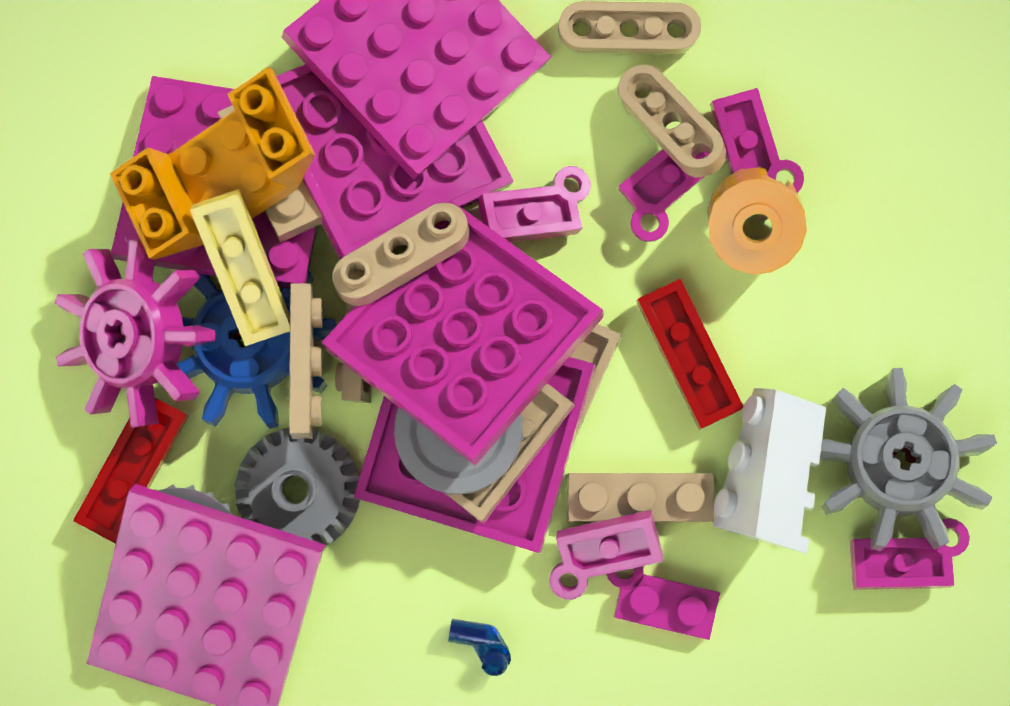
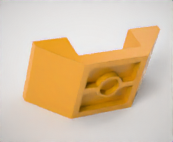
M265 68L227 95L235 110L172 153L166 154L146 148L109 173L150 259L155 260L204 245L190 212L193 204L240 189L252 219L298 189L315 157V153L273 69Z

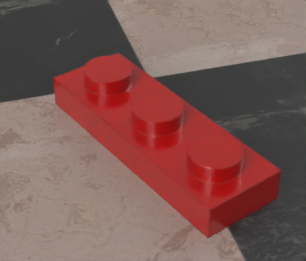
M681 278L638 298L636 303L698 429H703L742 410L744 406Z
M156 397L159 424L131 428L129 417L73 519L75 523L115 544L129 490L134 484L147 488L151 487L189 417L188 414Z

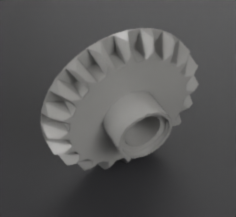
M398 408L395 419V443L403 464L422 484L447 494H471L477 490L490 487L497 479L506 475L508 468L518 458V450L524 439L523 416L520 414L476 466L401 408Z
M283 428L264 436L249 449L247 455L240 463L234 484L235 505L241 518L327 546L346 531L356 515L360 499L353 497L359 480V472L350 453L330 435L313 429V439H293L289 434V428ZM294 476L304 478L309 488L306 499L299 504L290 502L284 493L286 482Z

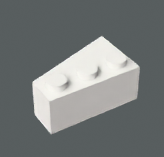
M753 389L752 395L746 400L742 410L743 426L738 442L733 445L728 456L729 472L724 489L718 493L715 499L713 527L762 543L808 554L809 539L802 537L801 532L804 509L810 511L814 508L815 494L807 492L810 465L814 467L819 465L826 407L776 389Z

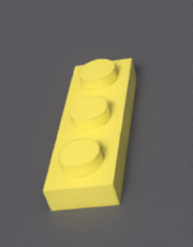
M240 189L193 204L190 212L245 346L290 332L289 312Z

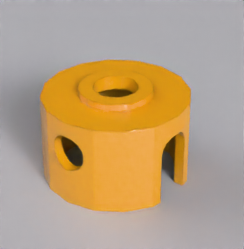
M761 167L741 169L724 178L712 193L707 209L710 243L718 257L734 270L752 275L772 273L789 264L801 250L807 232L806 216L801 198L790 181L787 180L783 184L781 181L772 179L767 175L766 169ZM753 214L765 215L772 223L771 232L762 240L750 239L743 232L744 221Z

